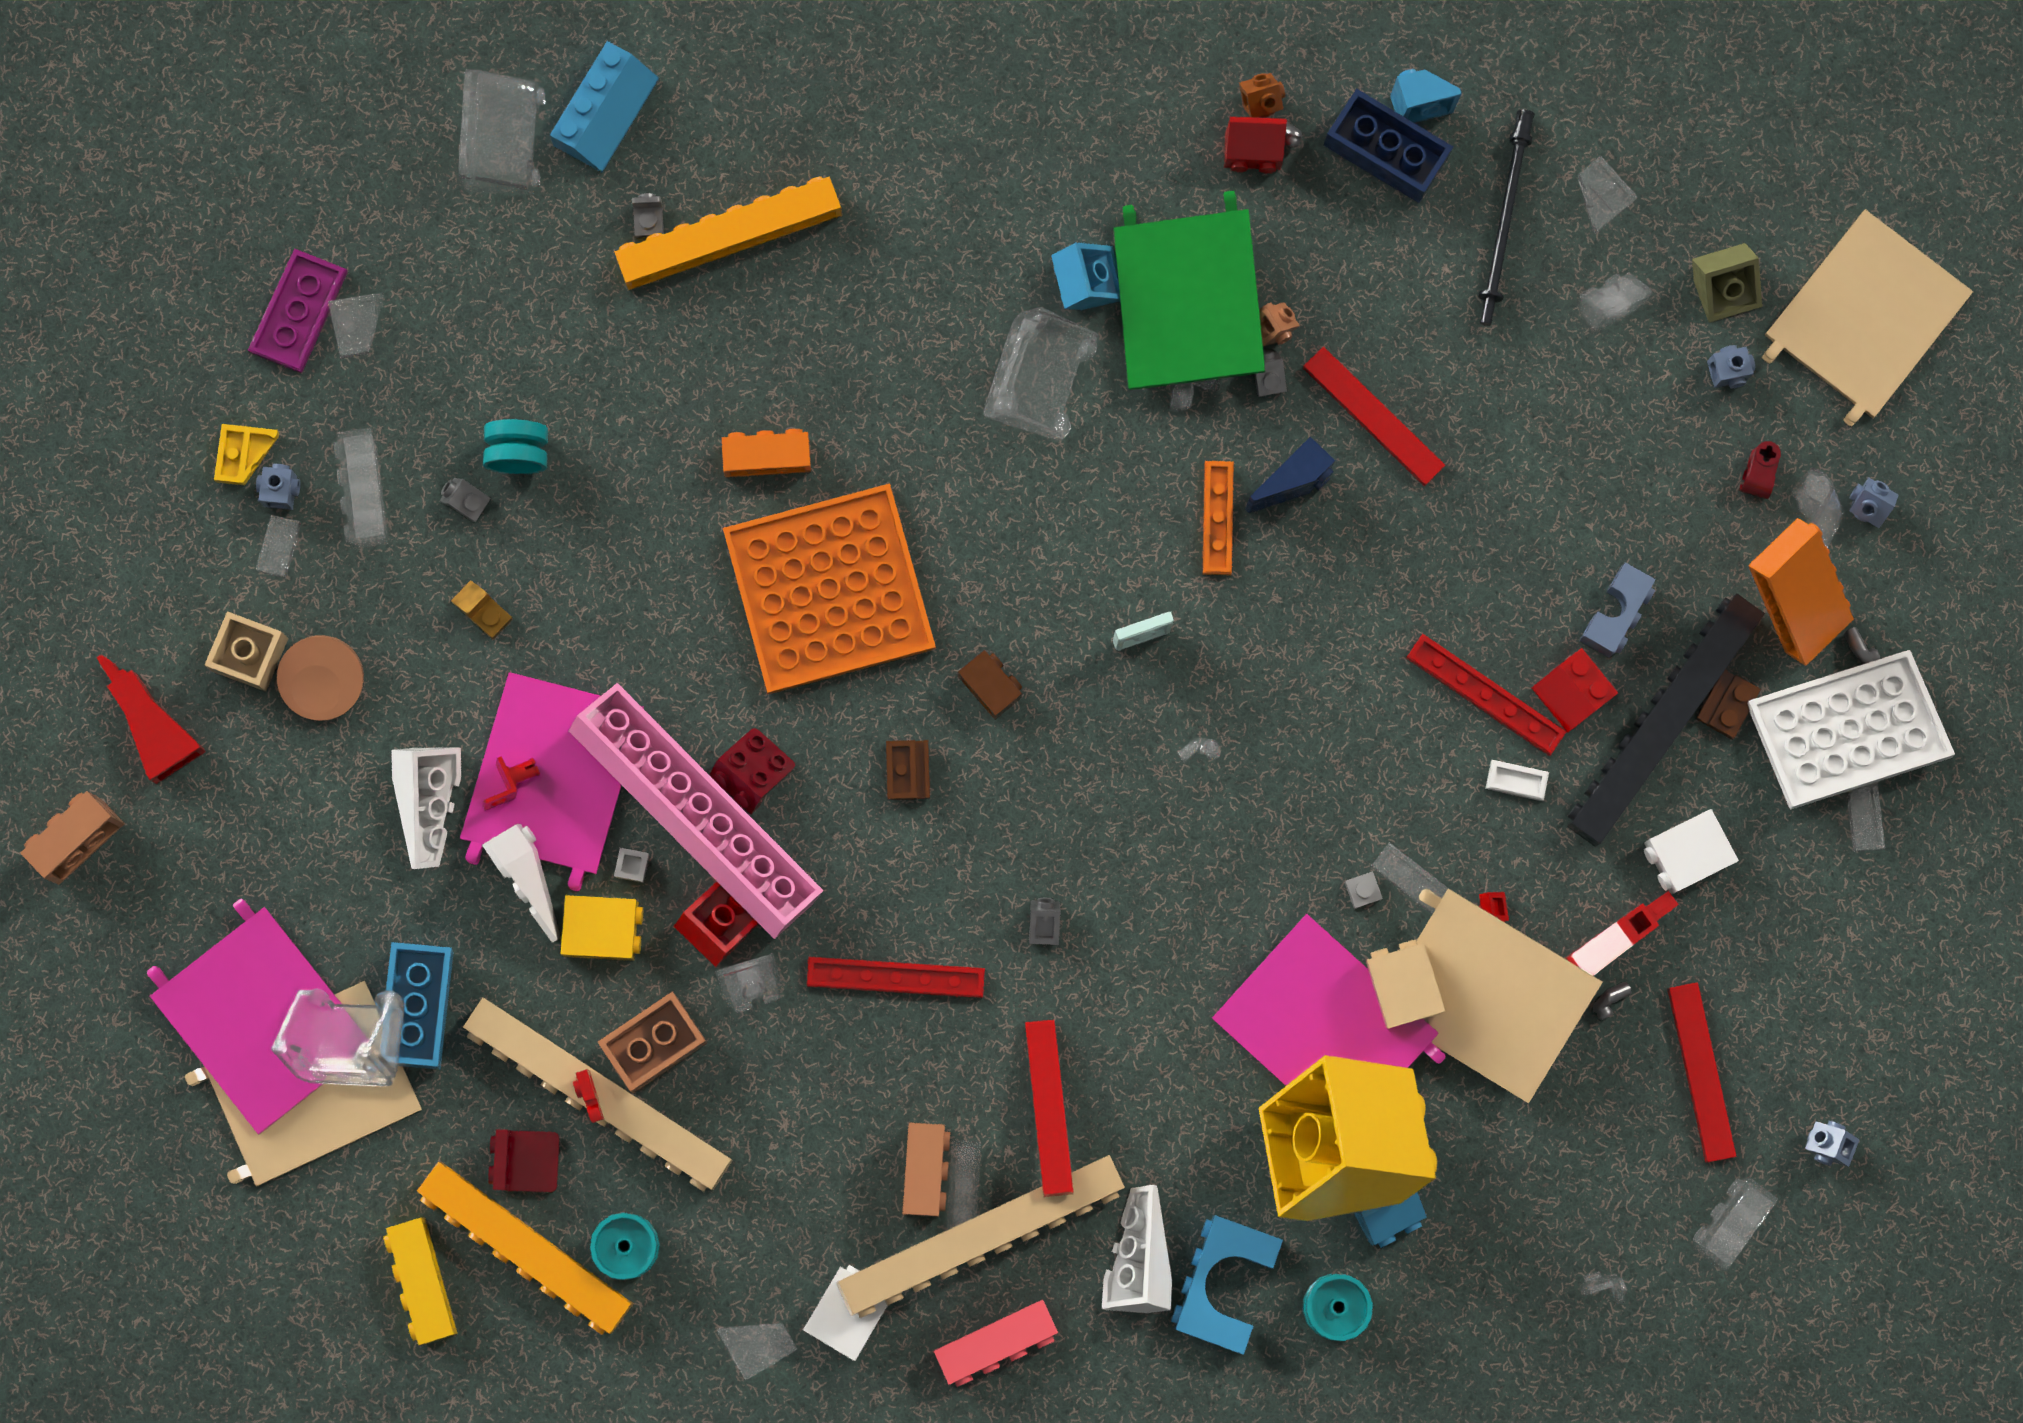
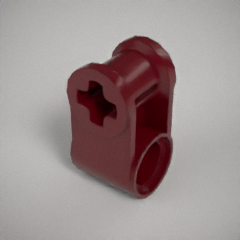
M1764 441L1752 450L1742 477L1744 484H1740V492L1769 499L1774 487L1775 474L1781 457L1780 448L1776 443ZM1763 451L1767 452L1766 457L1770 458L1767 462L1763 460L1764 456L1761 455Z

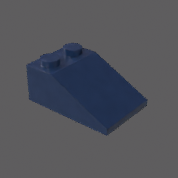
M1309 437L1250 496L1245 510L1248 513H1252L1309 494L1314 488L1320 491L1329 482L1330 476L1334 473L1332 467L1335 460L1316 441Z

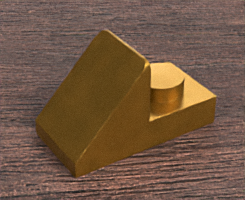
M471 580L451 600L455 606L493 640L513 620L486 591Z

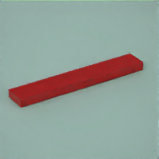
M1324 346L1303 366V369L1424 487L1445 467V464Z
M1424 634L1420 636L1406 657L1413 664L1548 756H1551L1566 734L1565 730Z
M809 957L807 987L983 998L985 968Z
M1698 982L1667 988L1705 1162L1737 1157Z
M1055 1020L1025 1022L1043 1196L1074 1194Z

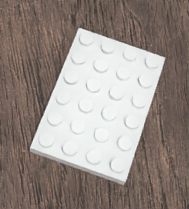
M1910 650L1750 700L1747 703L1751 717L1790 810L1941 762L1955 755Z

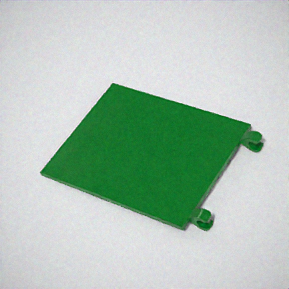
M1234 191L1224 192L1226 212L1137 224L1136 211L1133 205L1123 206L1125 226L1114 227L1129 390L1266 373L1249 209L1238 210Z

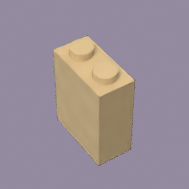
M1416 939L1399 944L1400 950L1389 953L1387 948L1371 952L1372 958L1366 960L1386 1029L1445 1012L1425 944L1417 945Z

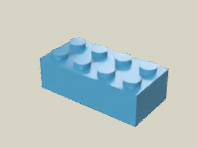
M391 942L378 1052V1062L380 1064L429 1069L441 1068L454 954L452 948Z

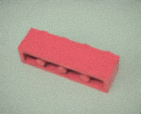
M1040 1300L934 1350V1353L948 1384L950 1385L955 1382L956 1387L972 1381L971 1374L981 1369L986 1374L999 1368L998 1361L1010 1357V1360L1014 1361L1028 1354L1026 1348L1034 1344L1041 1348L1054 1342L1053 1335L1057 1334L1058 1331L1044 1301Z

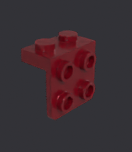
M753 728L718 758L709 776L741 808L752 815L759 808L765 796L793 771L795 763L761 731Z
M496 1129V1136H491L490 1154H495L494 1166H489L488 1183L493 1184V1190L554 1192L558 1185L559 1134L556 1132Z

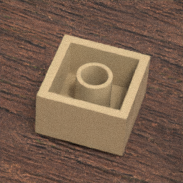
M227 611L205 666L214 673L266 692L288 637L281 631Z

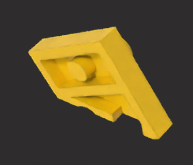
M222 424L214 481L245 486L278 439V430Z

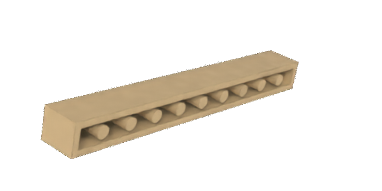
M481 999L463 1026L464 1029L469 1031L466 1036L480 1046L486 1042L494 1048L491 1052L493 1055L504 1062L508 1058L518 1063L516 1070L530 1079L535 1074L543 1080L540 1084L542 1087L553 1094H556L558 1090L568 1096L565 1102L579 1111L583 1106L587 1107L583 1097H577L573 1081L577 1080L576 1072L586 1069L590 1070L604 1116V1120L597 1121V1123L604 1127L607 1123H610L617 1128L614 1134L628 1143L632 1139L642 1144L639 1150L649 1157L655 1159L659 1155L667 1161L664 1165L666 1168L677 1175H680L682 1171L692 1177L689 1183L704 1192L707 1187L714 1190L733 1161L487 999Z
M1110 1155L1072 1172L1074 1194L1044 1197L1043 1187H1039L836 1282L850 1315L858 1313L859 1317L862 1318L875 1312L876 1308L874 1305L885 1300L888 1306L903 1299L902 1292L909 1288H913L914 1292L920 1291L930 1286L929 1279L939 1274L943 1280L958 1273L956 1266L967 1262L968 1266L971 1267L986 1260L983 1255L986 1252L994 1249L995 1253L999 1254L1011 1248L1012 1244L1010 1241L1021 1237L1024 1242L1039 1235L1037 1229L1046 1224L1052 1229L1065 1223V1215L1075 1212L1078 1217L1092 1210L1091 1203L1101 1199L1103 1204L1120 1197L1117 1191L1125 1187Z

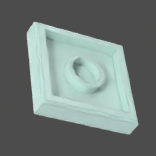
M1171 611L1115 630L1113 637L1115 649L1119 651L1169 634L1174 622Z

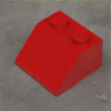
M1230 117L1225 134L1224 167L1231 168L1234 172H1245L1248 168L1259 169L1261 173H1274L1276 170H1281L1287 119Z
M1583 648L1575 652L1531 688L1567 733L1618 694Z

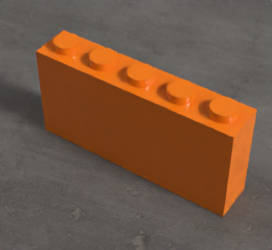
M1797 518L1748 566L1784 651L1806 666L1854 618L1849 608L1851 605L1843 593L1844 587L1836 575L1837 569L1830 560V551L1825 546L1821 537L1823 535L1822 531L1815 524H1807Z

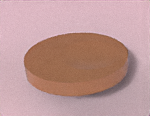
M325 635L310 636L296 642L283 655L277 670V686L283 701L296 714L311 720H330L346 713L358 700L364 683L363 667L355 651L345 642Z

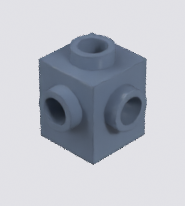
M1736 345L1720 349L1719 353H1714L1707 361L1714 388L1729 385V388L1733 389L1747 384L1746 381L1754 374L1753 371H1755V361L1753 356L1748 354L1747 347L1737 348Z
M272 464V468L263 467L262 475H258L256 480V491L259 492L258 501L264 507L293 510L294 497L299 496L300 479H297V475L287 465Z
M1868 477L1863 486L1857 484L1852 491L1849 499L1853 501L1849 511L1860 521L1869 522L1880 528L1894 509L1898 494L1891 491L1885 483L1874 481Z
M1828 1121L1826 1125L1815 1122L1813 1129L1807 1137L1805 1149L1814 1154V1160L1819 1163L1831 1166L1832 1162L1849 1167L1860 1139L1846 1131V1127L1839 1123Z

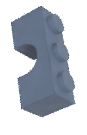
M1625 562L1619 568L1607 590V593L1617 598L1620 602V616L1608 617L1597 612L1590 620L1579 641L1609 658L1615 652L1620 654L1628 641V638L1624 637L1628 628L1634 629L1642 614L1638 612L1642 603L1647 605L1655 592V589L1651 587L1656 579Z

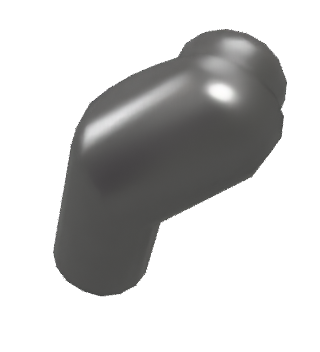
M1287 122L1285 145L1298 147L1302 133L1295 126Z
M1856 627L1844 632L1850 649L1862 665L1880 659L1877 649L1871 648L1868 650Z
M1623 982L1607 989L1593 1005V1012L1597 1013L1598 1019L1603 1020L1612 1016L1613 1011L1609 1005L1630 996V986Z

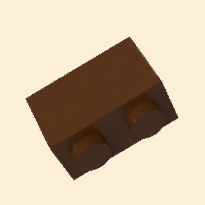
M983 650L958 671V678L993 719L996 720L1022 698V693L1020 692L1022 686L1013 675L1008 677L1001 668L1004 665L994 653L989 655Z

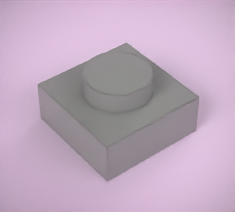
M620 848L614 877L644 883L650 854Z
M1373 871L1344 882L1354 909L1383 899Z

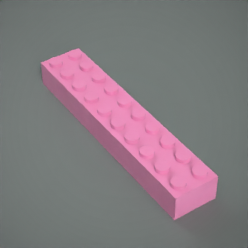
M618 683L577 715L569 732L774 939L814 904L823 892L821 887Z

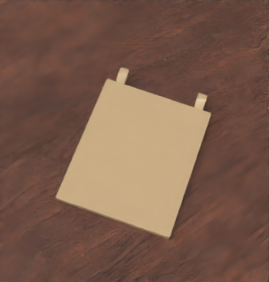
M1865 209L1767 331L1765 336L1772 340L1773 343L1763 354L1762 359L1770 364L1782 349L1855 404L1843 420L1847 425L1853 426L1864 412L1872 418L1878 414L1973 291Z
M1449 888L1443 898L1429 889H1424L1420 893L1419 899L1435 908V911L1416 942L1417 945L1425 944L1445 1008L1443 1013L1423 1018L1439 1033L1432 1043L1442 1051L1529 1103L1603 981Z
M365 981L334 995L373 1042V1045L260 1135L253 1129L205 1066L185 1075L187 1084L191 1086L210 1079L246 1162V1165L227 1173L231 1183L236 1184L252 1176L255 1185L259 1186L422 1110L404 1067L383 1065L378 1062L382 1018Z

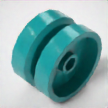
M517 419L496 420L485 424L484 441L490 446L483 451V467L494 472L506 474H533L547 469V453L541 449L548 443V428L546 425Z
M628 1213L610 1215L600 1222L592 1234L590 1244L592 1259L598 1269L611 1278L621 1280L641 1277L648 1272L658 1259L660 1249L658 1233L652 1224L640 1215ZM623 1240L628 1241L630 1244L627 1252L619 1249V1244L624 1243Z
M1329 1274L1318 1278L1308 1287L1303 1297L1302 1311L1306 1323L1314 1333L1325 1339L1346 1341L1357 1337L1367 1328L1372 1317L1373 1303L1369 1291L1359 1280L1349 1275ZM1340 1301L1343 1303L1340 1306L1343 1308L1341 1313L1334 1311L1333 1305L1335 1302Z

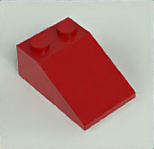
M716 881L682 913L674 928L717 967L759 923Z

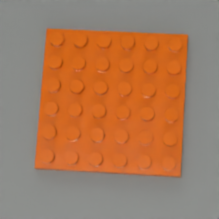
M890 483L723 528L768 694L936 649Z

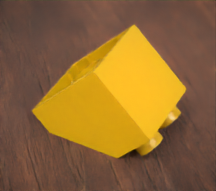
M1324 1055L1259 1107L1278 1217L1310 1221L1401 1204L1436 1179L1437 1158L1433 1149L1429 1147L1424 1123L1425 1101L1418 1093L1413 1069Z

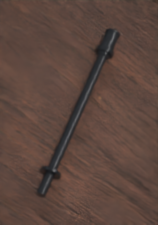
M1522 109V111H1517L1514 133L1510 134L1509 141L1514 148L1487 290L1480 291L1478 295L1480 299L1484 300L1480 324L1484 326H1491L1495 303L1502 302L1504 295L1498 292L1524 150L1532 143L1530 133L1535 113L1530 110Z

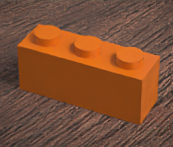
M788 429L783 434H774L773 431L765 430L751 436H745V433L734 432L728 434V437H722L723 471L725 477L811 472L808 432H803L802 429Z

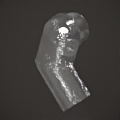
M1195 738L1179 749L1176 754L1185 764L1197 754L1206 755L1210 760H1215L1220 757L1221 749L1219 748V743L1214 739Z

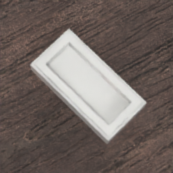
M1491 760L1486 789L1543 801L1549 772Z

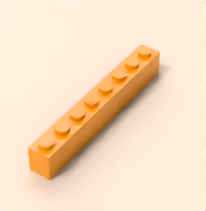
M830 176L826 178L815 177L801 187L790 186L781 190L778 195L758 197L752 204L732 206L727 209L726 213L717 216L715 214L706 215L700 219V222L692 225L688 223L678 225L673 228L672 232L663 235L662 233L652 234L646 238V241L637 244L635 242L626 243L614 252L627 289L631 290L842 216V211Z
M438 1162L417 1190L422 1195L420 1199L422 1203L432 1210L439 1207L447 1213L444 1219L457 1228L462 1224L471 1231L468 1236L481 1246L485 1242L494 1248L492 1254L504 1263H507L509 1260L518 1266L516 1270L518 1274L528 1281L535 1278L543 1284L540 1287L541 1291L553 1299L558 1295L567 1302L564 1307L577 1317L581 1313L591 1320L588 1325L601 1335L605 1331L609 1334L613 1333L634 1304L444 1163Z

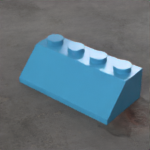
M607 41L551 132L550 138L553 146L603 172L659 80V77L631 53Z

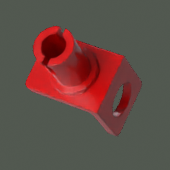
M502 756L497 758L496 766L507 791L485 799L483 804L485 811L515 799L517 783L540 775L538 766L534 765L536 762L533 758L511 768L505 765Z

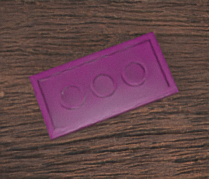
M294 248L248 348V352L302 373L348 273L347 269Z

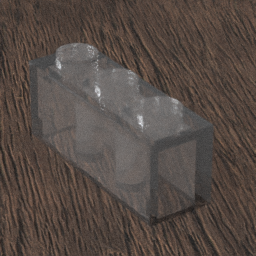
M1744 1177L1742 1180L1737 1178L1731 1184L1727 1191L1730 1194L1729 1198L1724 1204L1721 1202L1717 1204L1710 1214L1713 1220L1708 1227L1702 1226L1693 1237V1241L1696 1243L1692 1249L1720 1271L1728 1270L1778 1200L1776 1196L1751 1177Z

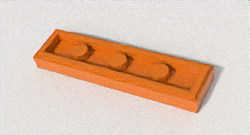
M1205 461L1202 575H1232L1234 462Z

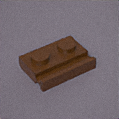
M1725 669L1712 687L1696 720L1703 722L1708 727L1733 740L1749 712L1748 701L1756 699L1761 689L1743 678L1729 673Z
M928 740L886 741L888 800L930 799Z

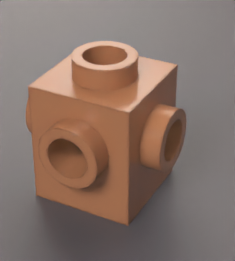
M1285 302L1276 305L1268 303L1259 309L1263 346L1278 343V345L1284 344L1293 337L1291 332L1300 326L1295 319L1294 312Z

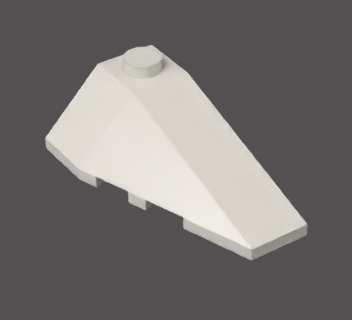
M408 748L392 750V780L411 868L439 867L447 837V831L443 827L446 813H452L454 803L449 802L453 786L459 787L461 780V748Z
M516 824L482 846L504 878L508 877L510 879L512 877L515 881L513 883L515 893L520 900L522 899L525 903L530 902L532 907L529 910L532 916L553 943L560 939L561 936L538 851L533 843L536 841V838L528 826L523 828L521 824Z
M1156 1185L1131 1188L1121 1219V1225L1125 1228L1120 1243L1114 1242L1112 1252L1117 1254L1113 1271L1106 1269L1103 1279L1102 1309L1139 1313L1171 1310L1172 1277L1158 1188Z

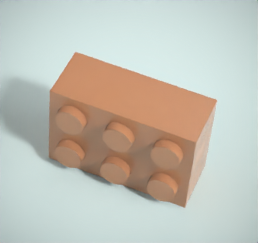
M88 791L84 794H77L69 802L70 807L62 814L58 813L47 822V828L40 835L35 834L30 837L24 844L25 848L20 852L44 879L58 885L125 824L101 798Z
M671 992L598 1041V1044L630 1092L635 1093L706 1045L707 1041L677 996Z
M909 1123L903 1215L939 1217V1211H945L946 1192H941V1181H947L948 1162H943V1151H949L950 1132H944L945 1125Z

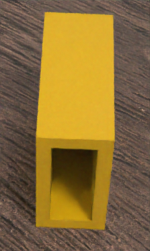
M565 895L561 955L563 957L634 961L635 954H640L641 936H636L637 924L642 925L643 907H638L639 902L636 899Z

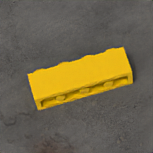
M417 1218L386 1228L388 1235L384 1236V1242L388 1253L393 1252L396 1264L392 1265V1271L396 1282H401L404 1293L400 1294V1300L404 1311H409L412 1322L408 1323V1328L412 1340H417L418 1345H423L458 1334L426 1219Z

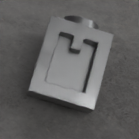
M644 193L632 198L635 239L647 238L655 233H662L663 235V205L661 197L651 193Z
M1045 897L1039 898L1037 901H1031L1029 944L1059 945L1060 902H1055L1054 899Z

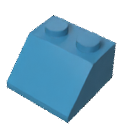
M1409 69L1397 76L1390 97L1395 112L1416 123L1453 113L1462 93L1460 88L1425 69L1420 71Z
M1074 243L1051 255L1065 309L1084 310L1120 301L1117 261L1113 246Z
M1418 1192L1401 1204L1354 1213L1370 1245L1378 1243L1380 1248L1395 1241L1394 1234L1405 1230L1406 1234L1420 1228L1422 1226L1420 1221L1427 1217Z

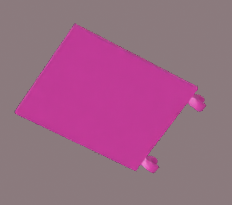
M509 672L460 836L461 840L471 842L465 857L468 863L478 865L484 843L514 825L521 824L523 828L528 826L534 834L536 841L533 843L537 848L540 860L573 868L568 881V887L571 890L580 891L585 872L597 874L622 785L569 732V729L577 715L601 697L600 695ZM502 756L505 765L509 768L533 758L536 762L534 765L538 766L540 775L517 783L515 799L485 811L483 807L485 799L507 791L496 766L497 758Z
M239 899L233 904V907L244 919L245 922L170 981L163 971L156 966L150 968L147 971V975L159 988L150 995L151 999L257 1134L260 1135L370 1048L373 1042L269 911L263 907L255 914L243 899Z
M1308 914L1297 923L1212 1017L1214 1021L1286 1086L1324 1055L1408 1068L1423 1051L1438 1064L1446 1057L1432 1043L1439 1033L1423 1018L1386 1029L1369 970Z

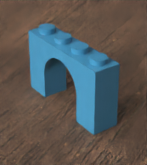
M1214 1215L1212 1220L1206 1219L1201 1236L1205 1237L1202 1249L1196 1248L1191 1265H1194L1195 1269L1192 1278L1189 1276L1185 1278L1181 1293L1185 1294L1182 1306L1176 1305L1171 1322L1176 1323L1174 1329L1244 1355L1253 1325L1225 1316L1212 1307L1205 1291L1208 1272L1218 1261L1232 1256L1240 1257L1268 1268H1274L1283 1240Z

